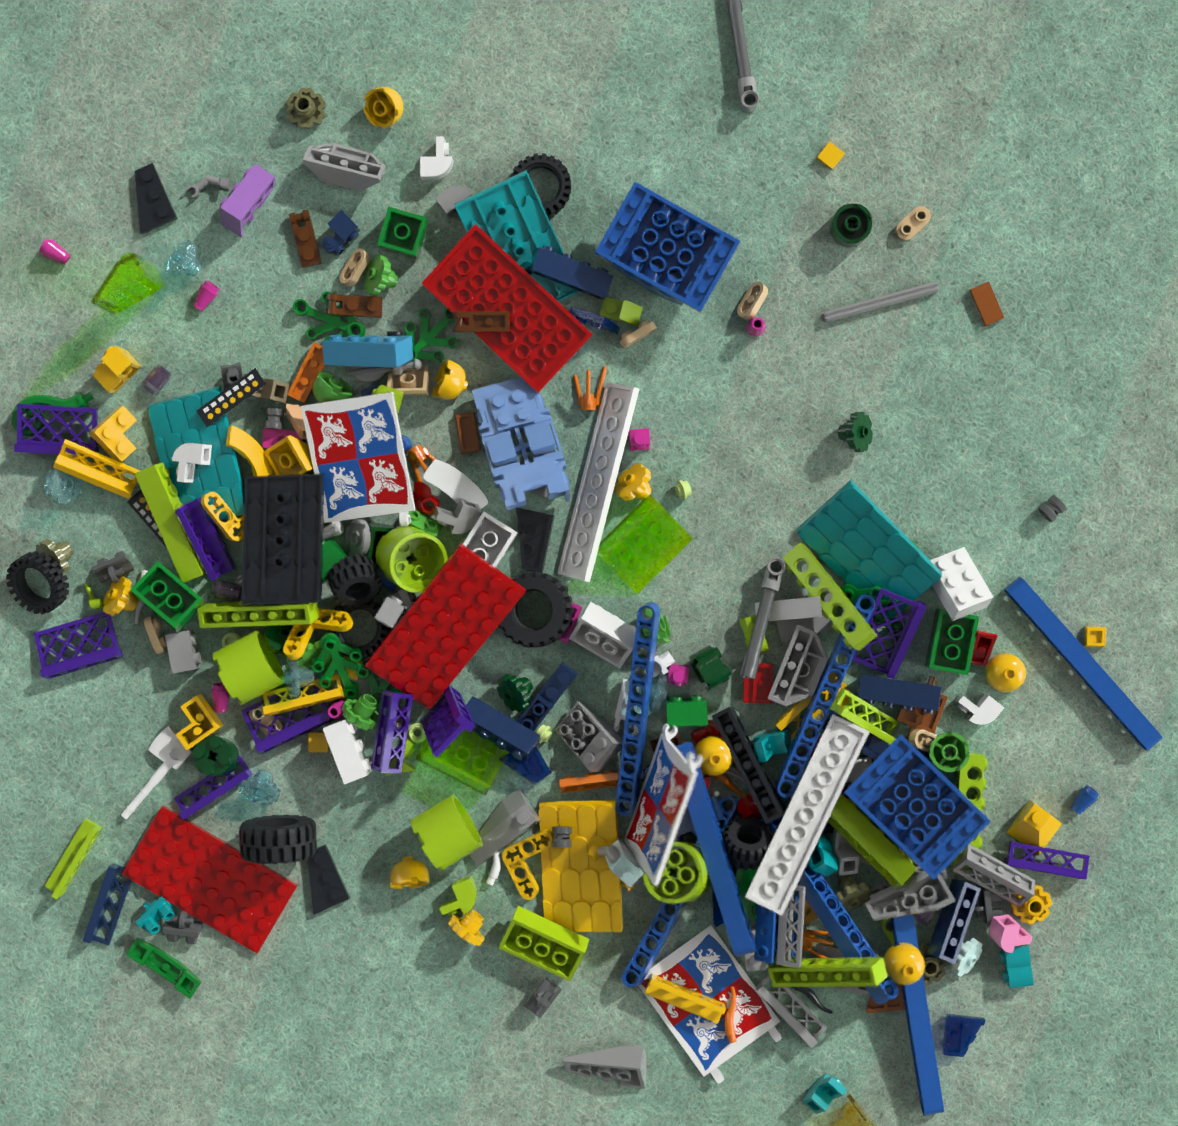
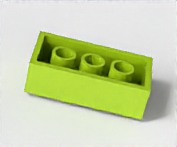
M517 906L498 948L570 982L585 955L590 939Z

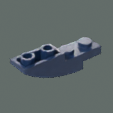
M562 661L517 722L535 731L578 673Z

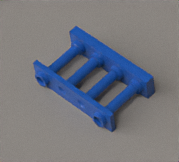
M796 890L794 892V903L799 900V891ZM758 903L754 960L774 963V953L777 954L779 914L776 915L774 911ZM795 910L793 911V923L798 920V914ZM792 930V943H794L797 939V934ZM791 949V957L796 956L794 951Z

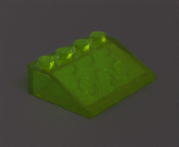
M134 252L122 255L120 257L121 260L115 263L92 298L91 302L93 305L117 315L166 286L155 265Z
M649 495L600 542L597 554L639 594L693 538L656 499Z
M464 729L438 757L432 754L426 737L416 760L486 796L508 751L497 748L488 739L480 738L476 732H469Z

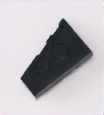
M151 163L135 170L140 233L144 234L178 219L155 165Z
M516 508L522 569L543 573L555 515Z
M327 845L318 847L315 855L308 858L313 915L350 899Z

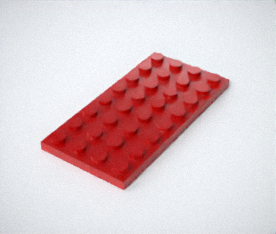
M476 224L422 282L451 312L509 311L510 332L474 333L538 393L593 335ZM463 318V323L466 326H469V318Z
M461 543L366 661L365 667L402 692L412 694L414 700L430 710L524 595L526 589Z
M161 806L122 873L125 877L159 897L162 896L171 904L256 954L259 953L298 886L264 864L243 860L240 856V850L191 821L183 820L179 814L165 806Z

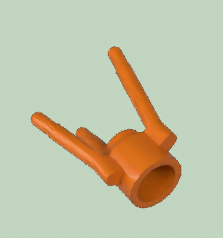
M607 366L603 367L595 398L594 394H590V370H586V394H583V398L577 375L573 376L580 410H596V405H599Z
M419 444L411 448L407 454L410 457L408 460L412 465L417 481L422 482L416 464H420L424 472H426L428 469L424 463L427 460L426 456L432 462L436 459L429 453L427 448L423 449Z
M803 930L802 950L818 958H828L810 948V946H814L815 942L833 946L834 942L816 938L815 936H829L828 931Z

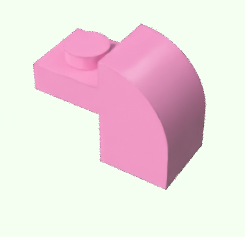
M1010 915L992 917L989 929L990 937L1004 951L1013 953L1015 946L1031 944L1032 936Z

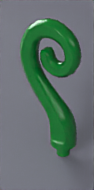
M80 392L66 399L48 395H33L21 400L19 403L86 408L89 406L88 402L94 398L90 392L85 395ZM17 405L13 409L11 423L16 431ZM30 410L26 413V416L33 418L35 414ZM37 417L34 428L39 432L45 425ZM29 427L23 430V436L35 435Z

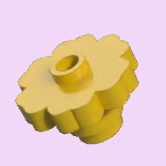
M641 463L633 464L630 469H625L618 477L619 482L615 485V493L624 501H631L634 498L646 499L651 493L648 483L651 479V472Z
M121 576L119 582L111 583L103 600V611L106 614L114 616V614H119L121 610L133 611L136 608L139 600L131 593L130 586L132 581L128 578Z
M1035 884L1034 896L1021 907L1010 902L1013 914L1019 916L1022 922L1034 924L1036 919L1044 921L1050 914L1048 907L1052 905L1050 894L1043 891L1042 886L1039 884ZM1012 894L1019 899L1022 897L1020 894Z
M471 910L463 918L458 915H452L448 920L452 930L463 940L478 946L485 940V937L479 931L483 925L484 917L477 911Z

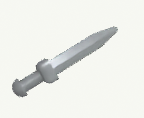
M415 359V361L407 362L397 368L368 367L346 372V375H364L394 371L395 375H400L403 373V370L416 369L417 371L421 368L422 364L420 360Z

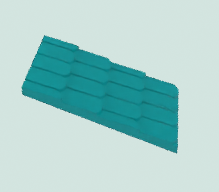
M526 170L454 204L467 233L475 224L480 227L558 302L580 292L528 272L537 248L545 245L553 248L557 254L561 255L564 252Z
M221 386L150 404L148 406V414L155 437L154 442L160 463L163 462L168 468L169 477L172 484L177 488L180 502L185 504L199 497L202 498L206 493L215 492L223 499L235 516L243 515L245 493L234 449L226 446L229 427L227 413L208 427H206L197 413L199 408L222 392ZM186 443L212 445L210 465L195 464L193 483L177 482L176 469L179 462L172 461L176 449ZM208 497V505H212L215 499ZM220 512V520L228 518L226 512Z
M852 480L848 481L797 528V533L801 539L845 581V584H851L856 589L872 588L877 585L914 601L920 594L924 593L942 578V572ZM878 590L872 591L875 595H878L879 593ZM882 595L881 600H888L891 597ZM904 603L902 605H899L898 608L900 612L904 608H906L908 604ZM896 610L885 611L889 620L898 614Z

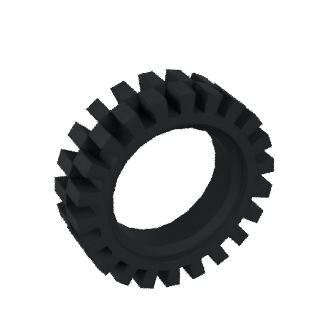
M536 153L532 157L526 156L525 160L522 161L521 159L518 162L519 165L514 167L513 174L510 177L525 170L529 173L537 168L552 171L559 181V189L552 200L542 203L548 217L552 216L553 213L557 214L561 208L565 207L571 194V179L566 166L559 159L556 160L554 156H547L545 153H542V155Z
M38 551L28 552L12 562L7 569L9 574L6 575V579L10 580L7 582V587L13 588L9 591L10 594H16V597L13 599L16 602L21 600L20 606L22 608L27 605V611L31 612L33 610L34 614L41 613L42 615L50 613L64 603L67 599L66 596L69 594V590H67L69 583L64 582L68 578L67 575H61L64 569L60 568L58 570L57 566L59 563L57 561L52 563L53 558L51 556L45 558V553L41 552L38 554ZM27 568L38 570L47 579L51 589L49 598L40 597L30 589L25 580Z
M372 600L358 607L336 605L334 609L347 612L348 614L355 610H366L375 618L381 605ZM376 621L377 630L374 638L363 646L349 644L343 637L342 632L327 630V633L337 635L340 643L360 649L362 651L361 659H365L374 653L391 629ZM338 651L339 653L344 654L347 657H350V655Z

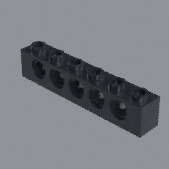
M727 707L712 715L765 823L769 824L784 817L786 810L762 762L759 763L758 757L754 753V746L734 707Z

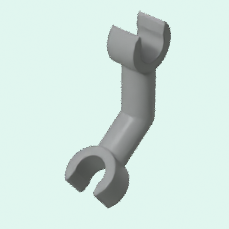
M205 176L196 185H189L186 191L190 192L192 189H195L196 192L191 198L197 199L200 196V191L208 184L230 190L231 182L225 178Z

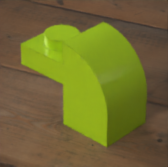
M471 875L453 882L452 888L456 898L440 905L439 909L442 915L448 914V916L456 914L459 912V908H461L463 915H465L473 908L477 899V888Z

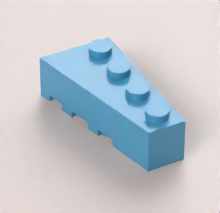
M330 335L329 339L322 341L324 365L397 368L413 359L412 336L359 337V335L341 337V335Z

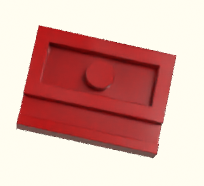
M759 663L755 680L744 678L743 703L772 704V700L768 699V696L773 686V664Z

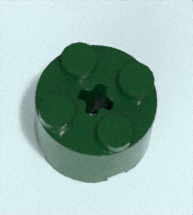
M845 204L841 206L831 219L829 227L831 236L838 244L850 248L861 244L872 230V217L869 210L861 204ZM853 222L855 225L852 228H849L848 224Z
M710 645L688 657L689 660L694 661L691 666L700 682H705L708 685L705 687L707 691L729 680V676L732 675L728 665L722 663L720 659L722 654L719 649Z
M217 736L204 738L192 752L196 768L207 776L224 777L235 770L239 759L237 746L232 741Z

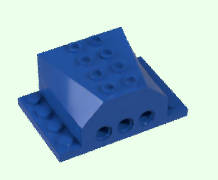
M634 182L597 247L595 254L613 263L612 267L628 279L663 299L681 306L684 303L701 313L741 241L641 184Z
M901 734L844 791L863 813L933 880L991 822Z

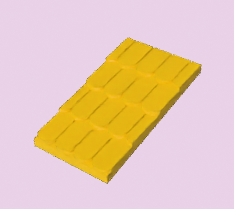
M616 800L543 801L539 803L540 831L545 829L552 831V826L572 827V833L570 834L572 847L559 848L551 846L541 852L544 918L571 931L622 932L621 879L610 870L605 856H599L597 861H594L591 856L587 855L592 845L596 847L612 845L619 839L618 816L615 808ZM543 835L540 843L546 841L548 844L550 838Z

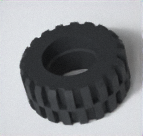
M527 572L515 576L512 580L525 588V593L539 591L550 599L553 609L552 616L543 627L529 628L522 624L518 618L517 602L498 625L499 628L503 629V634L507 638L512 639L513 643L527 648L543 647L556 642L566 633L567 627L572 622L571 615L574 608L571 605L573 601L572 597L568 594V589L561 584L559 579L547 573Z
M272 815L248 819L242 822L239 827L240 856L243 860L256 864H286L307 860L313 857L317 851L316 823L310 817L307 818V816Z

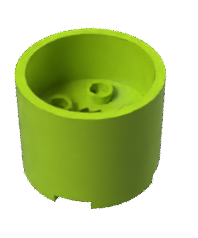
M409 525L404 527L397 526L385 536L383 535L376 548V563L385 578L404 590L414 593H421L448 560L446 549L436 537Z
M258 630L213 653L214 662L219 663V677L231 697H237L240 700L238 701L239 705H243L285 683V675L276 654L267 649L268 642L263 640L264 635Z
M453 794L411 819L412 829L416 835L419 833L418 838L422 844L423 851L436 868H440L441 871L483 846L482 839L474 822L462 803Z
M673 842L658 886L652 883L645 871L643 875L645 886L650 894L659 901L672 904L698 900L708 891L712 883L701 848L689 842ZM674 869H678L677 876H673Z

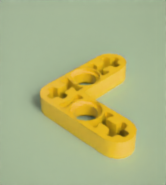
M209 492L204 494L201 498V505L224 535L233 542L243 540L244 529L238 532L239 537L232 534L234 533L233 529H238L241 526L244 527V514L237 518L217 493ZM208 497L215 499L212 505H208ZM222 511L228 515V520L225 523L219 519V514Z
M318 608L320 618L313 623L293 625L283 647V652L289 660L299 659L306 649L314 628L339 632L348 631L353 626V620L350 615L344 611ZM330 616L327 622H321L324 617ZM305 630L304 635L296 637L299 631Z
M548 829L541 830L511 844L502 852V859L520 895L525 900H532L539 892L538 884L525 859L552 846L554 834ZM543 835L550 838L548 844L546 841L541 842L539 845L537 841L543 838ZM525 842H530L533 845L532 852L525 851L523 847ZM519 849L520 853L516 854L513 858L508 857L509 851L514 853ZM516 868L524 869L525 876L518 877L515 872ZM527 886L528 888H533L532 893L525 891Z

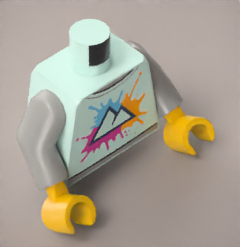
M619 839L612 845L591 846L587 855L591 856L594 861H597L599 856H605L610 870L623 881L621 886L626 887L627 892H630L634 886L644 882L643 868L631 850Z

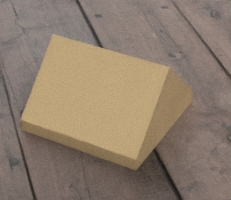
M422 365L417 371L416 369L403 370V373L400 375H395L394 371H389L387 387L403 391V396H429V365Z

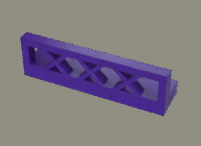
M201 497L189 501L175 510L210 581L216 580L222 574L236 568L211 517L201 505Z
M390 690L382 691L371 769L381 773L402 772L413 700L412 694L396 693ZM399 698H406L405 706L400 710L398 707ZM401 717L403 720L402 726L397 730L395 722ZM396 737H398L400 742L399 745L394 749L392 747V742ZM395 756L397 759L396 768H389V762Z
M239 755L238 762L244 771L239 775L233 773L227 775L225 784H214L215 777L207 776L174 798L182 811L179 815L183 820L253 775L241 755ZM202 784L210 786L207 796L198 795L199 786ZM185 795L194 797L193 804L188 808L181 801V798Z
M1010 842L1008 857H1004L1003 863L1010 867L1087 880L1090 856ZM1014 847L1022 848L1026 855L1021 859H1014ZM1036 851H1041L1046 859L1037 863L1031 855ZM1057 854L1061 855L1065 860V863L1060 866H1055L1051 860ZM1076 858L1083 859L1082 870H1076L1070 862Z

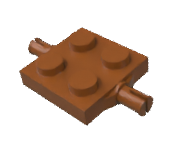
M930 676L927 685L935 686L938 678ZM941 695L939 711L934 710V714L924 713L922 708L914 707V711L902 709L901 705L896 720L911 727L906 739H909L910 733L914 729H923L935 733L948 698L947 696Z

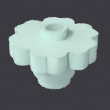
M974 938L970 942L962 943L956 963L952 964L953 968L951 971L960 977L964 973L967 974L980 958L983 944Z

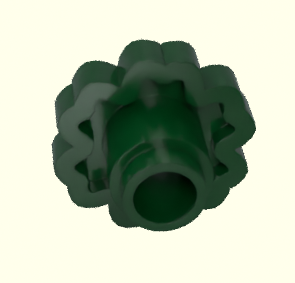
M864 412L851 413L850 420H847L846 423L838 428L839 439L847 442L849 448L854 449L855 452L867 451L868 444L872 442V422L869 415H865Z
M293 625L266 626L263 640L268 642L267 649L271 650L274 654L286 656L283 652V647ZM299 631L296 637H300L304 633Z
M506 674L497 680L499 685L497 686L498 695L504 700L506 707L511 711L516 710L518 713L529 707V694L533 689V685L528 678H517L514 675Z

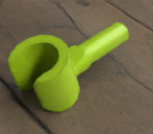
M85 584L84 588L90 599V607L94 609L103 608L102 598H95L89 584Z

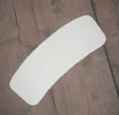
M434 460L424 473L423 477L426 481L440 488L457 504L460 499L478 504L480 509L488 504L486 496L474 482L462 472L443 461Z

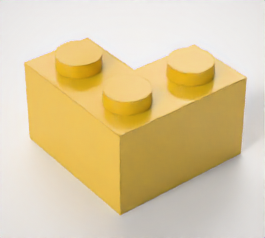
M116 345L109 347L104 352L105 356L101 358L103 362L95 368L96 372L92 374L108 392L113 394L142 368L127 350Z
M119 406L89 434L112 459L122 462L136 449L123 433L137 420L124 406Z
M199 694L180 706L191 724L175 735L187 751L204 738L209 737L222 728L224 724L203 694Z

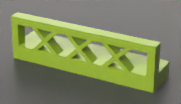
M841 688L830 709L891 745L896 739L891 736V733L898 721ZM847 695L849 697V704L841 706L842 700ZM862 704L863 712L855 714V707ZM875 712L876 720L869 722L868 715ZM889 720L890 723L886 730L882 731L881 723Z
M87 818L84 819L45 885L46 888L54 892L51 897L58 899L64 895L103 830L101 826Z

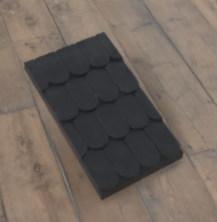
M324 473L245 477L242 605L321 602Z

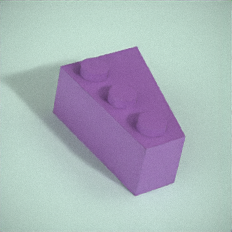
M256 164L252 169H247L240 184L236 183L231 191L232 194L228 198H224L220 204L221 224L239 237H242L244 234L243 227L247 221H253L255 217L252 214L259 206L262 207L274 189L275 176Z

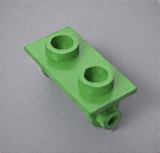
M417 510L408 511L411 517L409 526L416 527L436 538L438 537L443 525Z

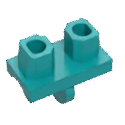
M162 896L151 904L145 901L143 903L145 910L135 923L145 931L155 935L161 928L158 922L162 918L168 921L175 915L172 910L174 905Z

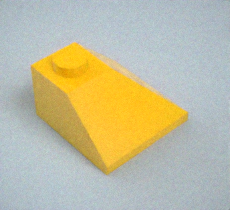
M290 435L264 451L276 475L306 474L313 470L309 445Z
M1029 800L1009 827L1007 833L1022 844L1045 848L1062 823ZM1036 851L1035 853L1040 855L1041 851Z

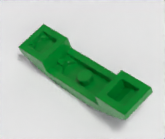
M136 938L126 954L141 966L145 964L174 984V988L189 999L192 998L202 982L178 960L140 938Z

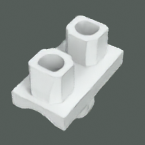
M668 650L660 656L655 653L653 677L658 676L660 672L663 675L669 672L667 667L675 662Z

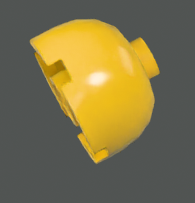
M377 87L368 91L365 95L364 100L366 101L363 109L372 125L387 128L396 124L402 117L404 105L397 91L389 87Z
M445 359L446 363L442 362L436 374L437 387L432 388V395L440 399L451 400L456 398L461 392H465L468 382L465 381L466 374L464 369L456 362Z
M1000 653L993 656L986 665L985 678L988 684L995 690L1012 692L1024 683L1026 669L1023 662L1017 656L1010 653Z
M719 736L704 738L697 743L694 749L696 756L699 754L702 757V763L699 765L701 772L709 776L724 774L733 763L730 749L723 738Z
M412 856L401 858L402 861L396 863L390 872V887L392 889H402V886L410 887L409 889L418 888L430 883L427 867L421 861L414 860Z
M899 943L900 945L890 947L885 953V968L894 982L901 985H910L922 977L925 969L924 958L918 948L912 944Z

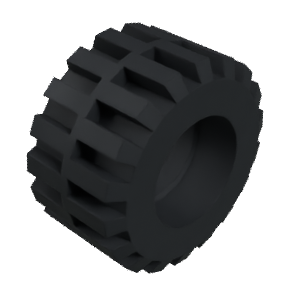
M348 556L346 559L339 560L329 570L327 578L333 597L342 606L358 607L362 604L365 605L367 602L374 600V597H377L382 589V581L376 564L367 556Z
M739 817L735 821L729 822V825L725 827L723 842L731 866L735 865V868H743L745 871H748V869L753 871L760 867L774 838L773 831L770 830L768 824L764 825V821H758L754 817L752 819L748 817L741 819Z

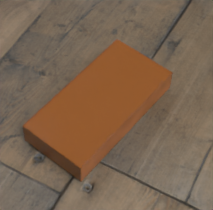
M989 281L969 290L984 326L1004 318Z
M475 412L455 415L461 454L481 451Z

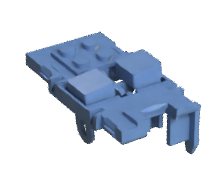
M522 377L472 390L478 412L476 413L479 425H481L478 427L495 487L501 490L499 493L502 503H505L506 510L527 505L525 492L530 490L536 491L537 488L547 487L548 500L564 496L565 502L570 501L569 481L567 474L564 473L566 463L564 462L549 409L544 408V400L540 393L535 391ZM525 431L528 443L523 444L520 432ZM516 433L519 446L514 447L511 434ZM530 451L536 456L533 458L534 462L529 463L527 452ZM523 454L524 465H520V462H517V455Z

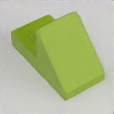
M606 297L603 300L599 316L638 327L643 307L627 300L620 301Z
M409 738L406 741L404 758L406 757L407 759L415 750L412 747L415 742ZM396 758L390 763L389 768H396ZM403 759L401 773L415 771L416 767ZM385 773V774H386V775H391V774H398V773Z

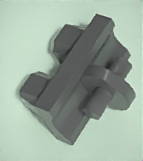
M240 362L233 365H220L224 390L243 377Z
M120 551L115 554V558L110 560L105 558L97 560V565L92 566V571L97 575L101 583L111 579L114 583L119 582V576L134 571V566L124 551Z
M980 887L982 903H980V897H978L974 911L976 912V918H981V911H983L984 923L990 926L992 917L1003 915L1001 908L992 909L991 905L992 902H1001V896L984 887Z
M182 911L180 917L174 916L166 922L165 927H163V934H166L167 941L176 942L180 936H186L187 944H196L203 928V922L187 918V912Z
M546 977L524 1007L541 1018L562 989Z

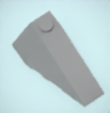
M517 788L502 799L480 830L479 834L483 846L469 854L477 866L541 821L520 788Z
M926 873L903 884V886L866 902L865 905L873 920L876 921L935 911L955 902V899L941 874L933 880Z
M624 1045L563 1058V1064L567 1072L591 1077L595 1074L602 1078V1081L606 1082L611 1078L620 1081V1085L625 1087L643 1089L646 1087L647 1057L644 1047L639 1045Z

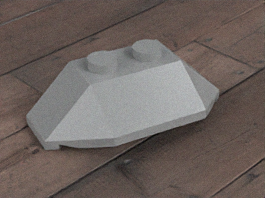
M335 143L308 146L303 157V163L322 182L357 191H362L379 183L385 171V165L372 153Z
M797 625L768 699L784 706H789L814 696L828 661V656L817 632Z

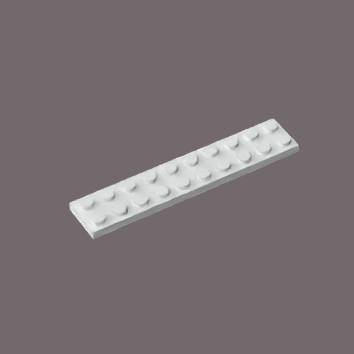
M606 383L557 574L590 582L639 393L638 388Z
M832 714L745 896L746 898L781 916L783 915L870 733L869 731Z

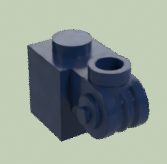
M342 210L327 223L335 232L334 238L325 237L322 241L324 250L336 256H339L345 250L343 247L349 241L352 243L358 238V232L360 231L357 225Z

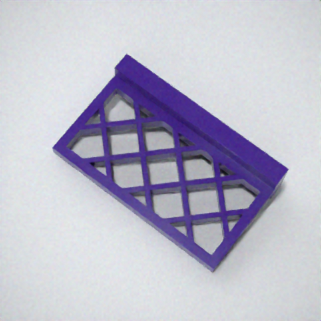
M17 404V443L14 445V452L59 455L64 443L60 435L67 429L74 436L71 442L77 439L79 443L76 444L99 453V447H97V442L93 437L92 444L84 443L80 438L86 430L91 432L98 425V408ZM23 408L30 409L35 416L27 421L23 416ZM45 410H50L55 416L49 422L40 415ZM65 411H69L75 417L68 424L60 416ZM85 412L92 413V421L88 425L80 418ZM37 417L45 425L39 432L31 425ZM56 419L65 426L58 433L50 426ZM76 420L84 427L78 434L70 427ZM26 427H29L35 434L30 440L23 439V430ZM46 428L54 434L50 441H46L40 435ZM66 448L65 452H68L72 455L76 454V452L70 448Z
M880 588L875 600V607L868 621L869 625L871 622V628L878 635V639L869 642L865 646L870 654L869 657L863 659L856 656L858 652L856 650L852 660L885 673L889 678L895 679L925 613L926 604L920 601L915 602ZM882 595L891 597L893 604L883 607L880 602ZM906 603L912 606L909 613L901 615L898 608L899 605ZM895 607L899 616L888 620L885 611ZM882 612L885 622L875 625L872 619L873 616ZM901 620L903 624L902 630L893 632L890 623ZM888 625L891 634L880 637L877 628ZM893 637L895 646L886 650L882 641ZM880 642L883 651L873 655L869 646ZM885 655L888 662L883 667L876 663L875 658Z
M105 612L33 633L42 668L40 670L41 678L52 679L123 658L122 650L119 649L112 616ZM106 617L107 625L105 629L101 630L96 627L99 619ZM84 623L90 626L85 636L77 632L80 625ZM94 628L102 632L97 642L89 639ZM63 629L71 631L66 642L58 638ZM48 634L53 637L48 647L42 645L40 636ZM75 634L83 638L78 648L70 644ZM105 635L111 637L113 646L105 648L100 645ZM56 640L64 643L59 654L51 650ZM86 641L95 645L90 653L81 651ZM68 646L76 650L70 659L63 657ZM51 652L57 658L53 664L47 665L45 658Z
M311 677V678H309V679H307V680H305V681H302V682H300V683H298V684L305 683V682H309V681H313V680H315V679H314V677ZM312 685L314 688L312 695L317 694L319 692V688L315 685ZM295 690L290 691V693L297 694L296 698H299L301 695L300 692H295ZM273 695L269 697V702L275 701L279 703L280 701L276 699L280 698V696ZM264 700L241 710L255 741V747L260 754H264L334 721L328 715L326 703H321L323 711L317 714L309 712L311 706L307 707L306 710L297 709L305 712L303 720L300 722L291 720L295 710L291 711L288 719L279 716V714L272 715L274 719L270 727L260 724L262 719H259L258 722L251 721L248 715L249 711L261 705L265 706ZM277 718L287 721L285 728L281 731L273 729ZM259 726L269 729L267 737L259 740L257 735Z
M451 685L444 691L445 695L420 720L432 754L436 757L464 729L471 732L476 727L462 694Z

